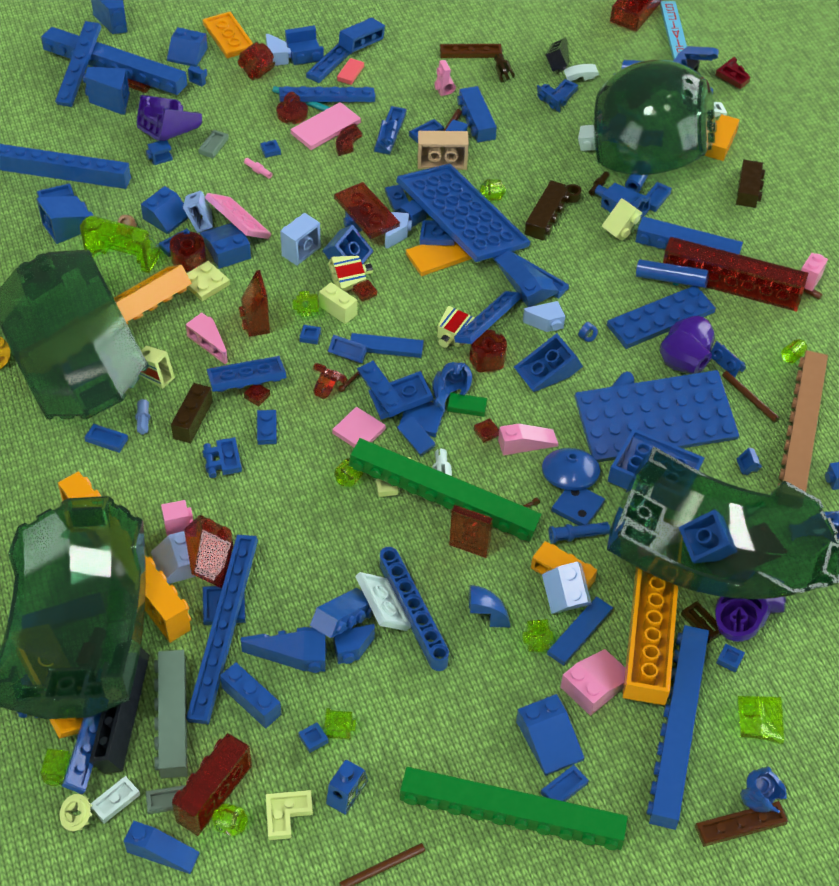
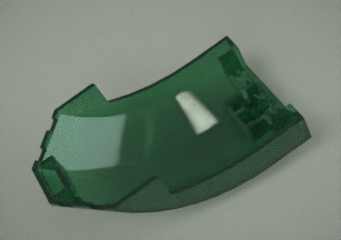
M89 249L39 254L35 259L21 263L0 287V327L46 419H53L54 416H59L61 419H73L75 416H80L81 419H89L122 402L126 397L125 392L127 389L133 388L140 379L138 375L141 371H146L149 367Z
M653 447L641 461L621 500L610 528L607 544L609 552L662 580L696 592L739 599H768L792 596L839 584V539L836 535L838 531L831 518L825 516L821 500L787 481H783L770 495L740 488L708 476L656 447ZM716 509L724 517L738 552L719 561L693 563L679 527Z
M109 496L67 498L61 502L62 506L55 510L50 508L37 515V520L32 523H23L17 527L8 552L15 580L9 619L0 649L1 708L42 719L87 718L129 700L140 655L144 625L146 588L144 525L141 518L131 515L128 509L121 504H115L114 500Z

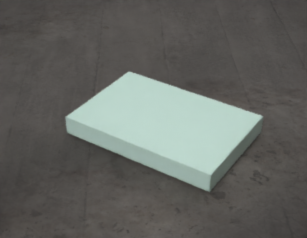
M359 572L355 577L379 626L404 631L410 629L411 624L388 579Z

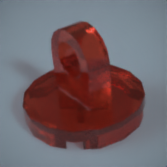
M289 92L284 97L283 102H280L276 107L277 117L284 123L292 122V124L303 122L308 116V106L305 102H300V97L295 92Z
M315 363L312 368L314 372L320 374L314 387V394L321 399L327 398L335 382L346 385L348 379L340 372L328 369L325 365Z

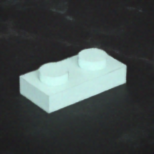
M125 776L91 803L93 806L90 809L105 824L140 796V791Z

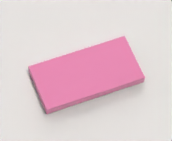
M339 102L295 126L290 131L295 138L310 150H313L361 123V118Z
M207 193L205 199L246 236L270 238L271 233L231 197Z

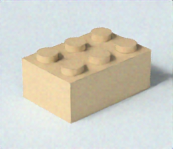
M418 131V169H429L450 163L456 170H467L468 131Z

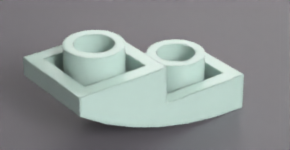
M581 64L564 69L566 78L569 81L577 80L582 76L586 81L599 75L595 64Z

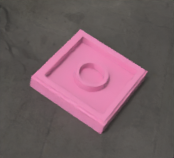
M355 407L332 429V434L355 447L359 438L372 443L386 430V425L360 408Z

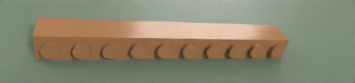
M806 350L804 357H800L798 367L801 370H798L796 381H799V384H795L793 394L796 397H793L791 408H794V411L790 412L788 421L792 422V424L788 425L786 436H789V440L786 439L783 449L787 452L783 454L781 461L784 469H780L778 477L782 481L781 484L778 483L776 495H779L778 503L801 508L805 499L828 359L826 354Z

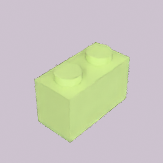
M621 198L602 227L623 241L624 238L629 236L634 224L639 222L642 212Z
M332 282L319 291V307L344 324L357 315V299Z

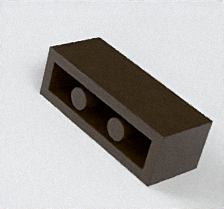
M743 159L736 205L756 208L757 201L761 202L762 192L760 190L762 191L764 181L762 180L765 175V170L762 169L763 162Z
M193 383L171 423L173 439L191 444L213 402L211 387Z

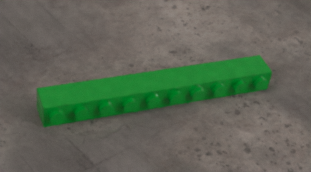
M359 438L350 455L348 466L354 470L364 472L375 479L383 480L392 486L407 490L409 493L421 496L430 502L438 503L447 509H452L466 517L476 519L482 524L495 527L501 532H507L520 540L531 541L542 515L537 511L362 438Z
M407 766L400 789V800L408 805H423L430 810L440 809L448 811L453 815L463 814L475 820L485 819L497 825H511L519 830H534L541 835H556L563 840H578L586 845L596 844L604 846L608 850H621L624 843L628 816Z

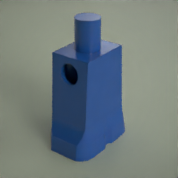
M614 183L608 189L601 185H598L595 189V194L602 197L601 207L609 212L613 211L621 198L642 212L641 218L650 209V197L617 183Z

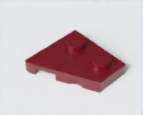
M733 57L718 68L715 75L742 89L750 82L751 77L744 71L742 65L739 66L736 63L737 59Z

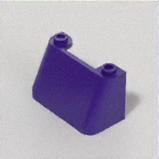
M140 95L136 121L137 128L156 140L166 141L195 130L202 124L201 113L183 111V105L176 99Z

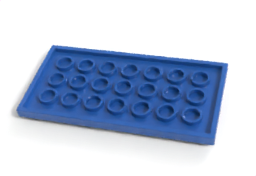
M450 163L397 176L396 182L475 262L502 255L508 250L513 252L529 247L531 241Z
M718 370L576 392L574 395L590 454L597 462L615 460L633 428L680 448L739 438L737 426Z

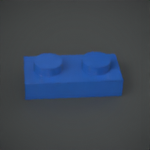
M257 410L258 445L277 444L276 410Z

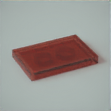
M454 505L451 513L449 545L487 558L493 518Z

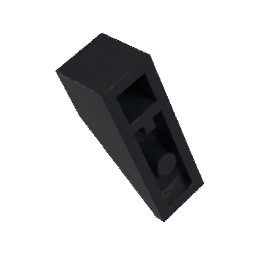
M566 37L552 43L545 54L553 72L556 70L558 72L563 71L569 63Z

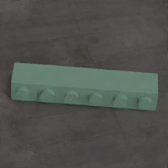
M184 650L159 651L158 660H154L155 673H158V679H154L155 692H158V698H154L155 711H158V717L154 718L155 731L158 730V737L154 738L155 750H158V757L154 759L155 771L159 770L161 779L187 777Z

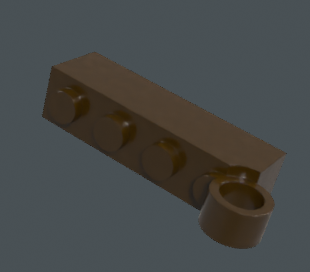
M550 180L526 221L524 235L544 241L546 235H550L552 225L557 223L559 213L562 214L565 203H576L580 200L581 187L576 184L566 186L565 184Z

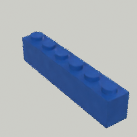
M644 216L638 227L635 241L736 268L743 244L741 241Z

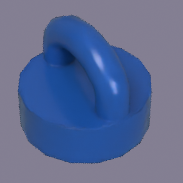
M586 322L580 329L578 336L587 342H591L596 338L598 330L593 324ZM591 330H593L592 336H591V337H587V336L589 335V333L591 332Z

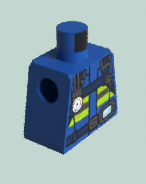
M345 760L328 785L326 804L346 815L368 782L365 770Z

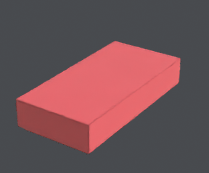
M350 58L338 74L337 81L352 85L364 68V62Z

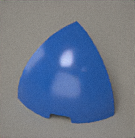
M470 585V613L489 614L490 627L510 628L509 615L503 602L490 590Z

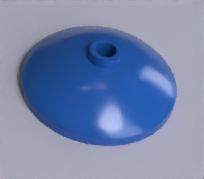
M562 448L551 452L545 457L542 464V473L548 482L558 488L582 490L597 482L600 475V466L592 455L583 450Z

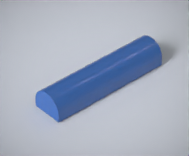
M639 260L637 264L636 277L706 288L708 284V270L647 260Z

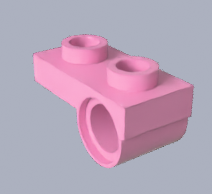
M446 60L439 61V67L437 68L435 89L438 90L440 96L452 94L456 89L450 77L451 69Z

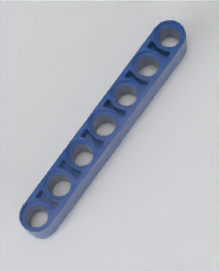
M385 547L380 551V569L395 592L411 624V630L430 667L435 671H443L448 666L449 650L398 551L393 547Z

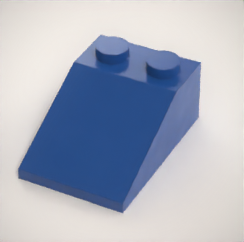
M229 223L199 233L219 269L251 259L250 243L245 234L234 224Z
M558 333L514 366L533 392L565 380L583 367L577 356Z
M557 694L518 709L516 723L545 776L584 761V755L567 711Z

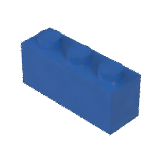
M369 18L341 30L338 45L353 53L382 40L385 25L374 18Z
M237 662L220 675L222 689L265 729L282 715L280 701Z

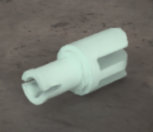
M437 449L435 451L436 463L432 468L452 476L451 464L447 462V451L440 449L439 455V450Z

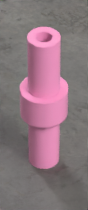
M245 158L244 164L251 167L254 172L262 174L268 179L272 177V173L265 169L262 164Z

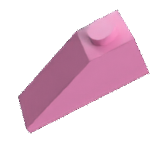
M200 313L186 324L187 337L222 363L227 364V351L214 320Z
M524 424L501 426L499 429L498 442L503 455L558 446L553 429Z

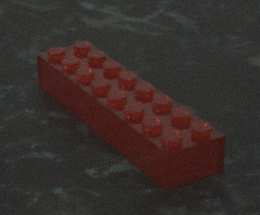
M670 237L663 263L708 270V284L706 288L796 312L809 274L808 272Z

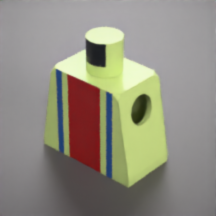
M359 256L331 257L328 263L334 284L345 292L362 285L366 280V274L373 273L371 263L362 264Z
M448 306L438 325L437 337L439 338L440 346L447 348L449 344L461 347L464 343H455L454 336L475 317Z
M145 346L140 352L132 354L131 361L136 363L139 374L163 389L175 378L166 351Z

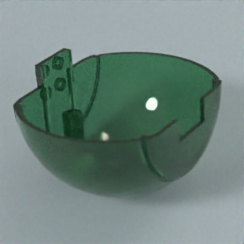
M662 59L641 61L627 66L614 74L599 89L595 100L593 134L597 162L619 173L650 175L684 167L698 160L700 156H704L707 150H712V143H715V133L717 132V125L713 123V119H715L714 99L708 80L686 65Z

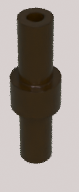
M604 171L594 181L592 188L589 190L591 196L595 195V189L598 185H605L606 179L610 176L609 172Z

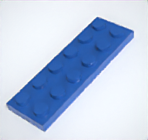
M692 286L607 321V327L625 349H628L669 332L670 328L679 320L691 316L705 317L713 314L716 307L698 287Z

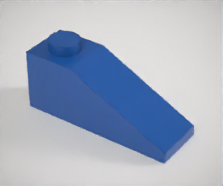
M134 820L124 839L127 853L191 874L200 854L199 851L164 832Z

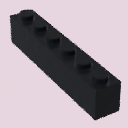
M137 643L118 645L89 761L103 774L123 772L150 657Z

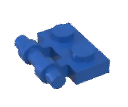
M235 437L216 440L217 447H211L209 443L203 445L204 450L202 453L204 459H206L205 468L210 478H215L217 476L216 471L222 469L223 475L242 472ZM219 456L220 460L214 461V457Z

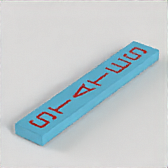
M661 1L660 8L674 60L678 53L685 49L687 45L676 2Z

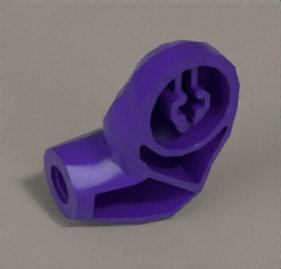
M691 316L675 322L670 328L669 334L660 345V354L665 365L673 370L687 374H696L704 370L712 357L710 351L715 339L712 325L701 316Z
M743 571L729 578L725 591L717 600L715 609L716 624L719 632L726 639L733 642H743L756 636L765 625L770 613L785 612V582L753 571Z

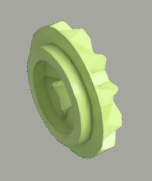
M73 794L63 802L60 809V821L65 829L75 832L82 830L85 825L89 824L88 819L93 815L90 812V808L93 805L89 803V798L81 794ZM77 810L81 812V814L77 816L71 813V811L74 812Z

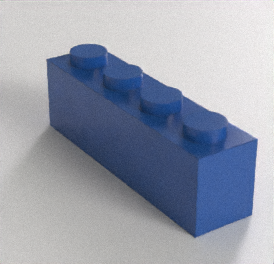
M478 86L460 89L457 102L462 107L463 116H466V122L471 128L472 136L475 137L477 143L496 140L497 127Z
M355 588L317 607L310 626L332 638L342 634L347 629H351L354 625L362 623L363 620L371 618L373 612L363 591Z

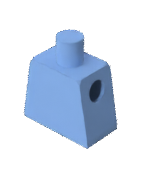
M197 191L187 195L183 209L196 232L199 233L213 228L212 209L205 199L203 192Z

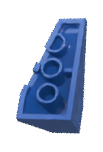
M510 250L502 255L493 257L515 291L521 293V299L527 308L559 293V290L549 277Z
M313 627L297 628V632L287 633L285 630L278 631V635L275 636L259 634L241 637V649L244 653L302 671L318 673L326 670V635Z

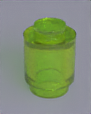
M802 339L793 340L781 350L782 358L788 363H795L800 357L805 355L808 348L807 344Z

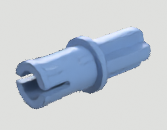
M141 399L137 402L135 419L137 420V432L144 435V433H148V423L151 417L149 414V401Z

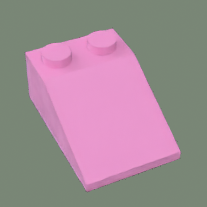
M604 649L576 663L562 676L560 688L591 716L623 689L625 667Z

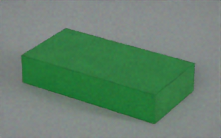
M450 393L447 412L485 417L487 398Z

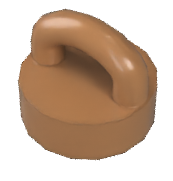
M122 215L118 219V228L123 232H131L137 227L135 219L131 215Z

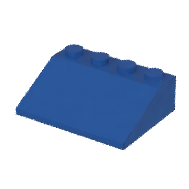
M633 428L611 465L607 482L680 512L705 457Z

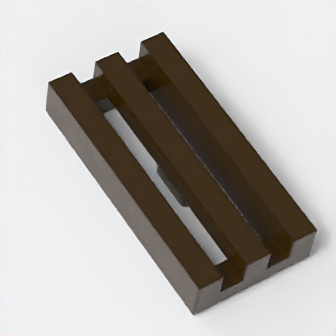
M698 601L682 610L681 615L692 627L709 630L707 643H710L712 639H716L719 634L722 635L718 630L716 620ZM694 608H695L703 617H700V616L696 613V611L694 610ZM706 621H707L716 631H714V630L706 623Z

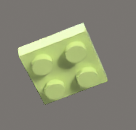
M209 261L186 273L192 283L187 288L201 301L206 300L230 285V279Z

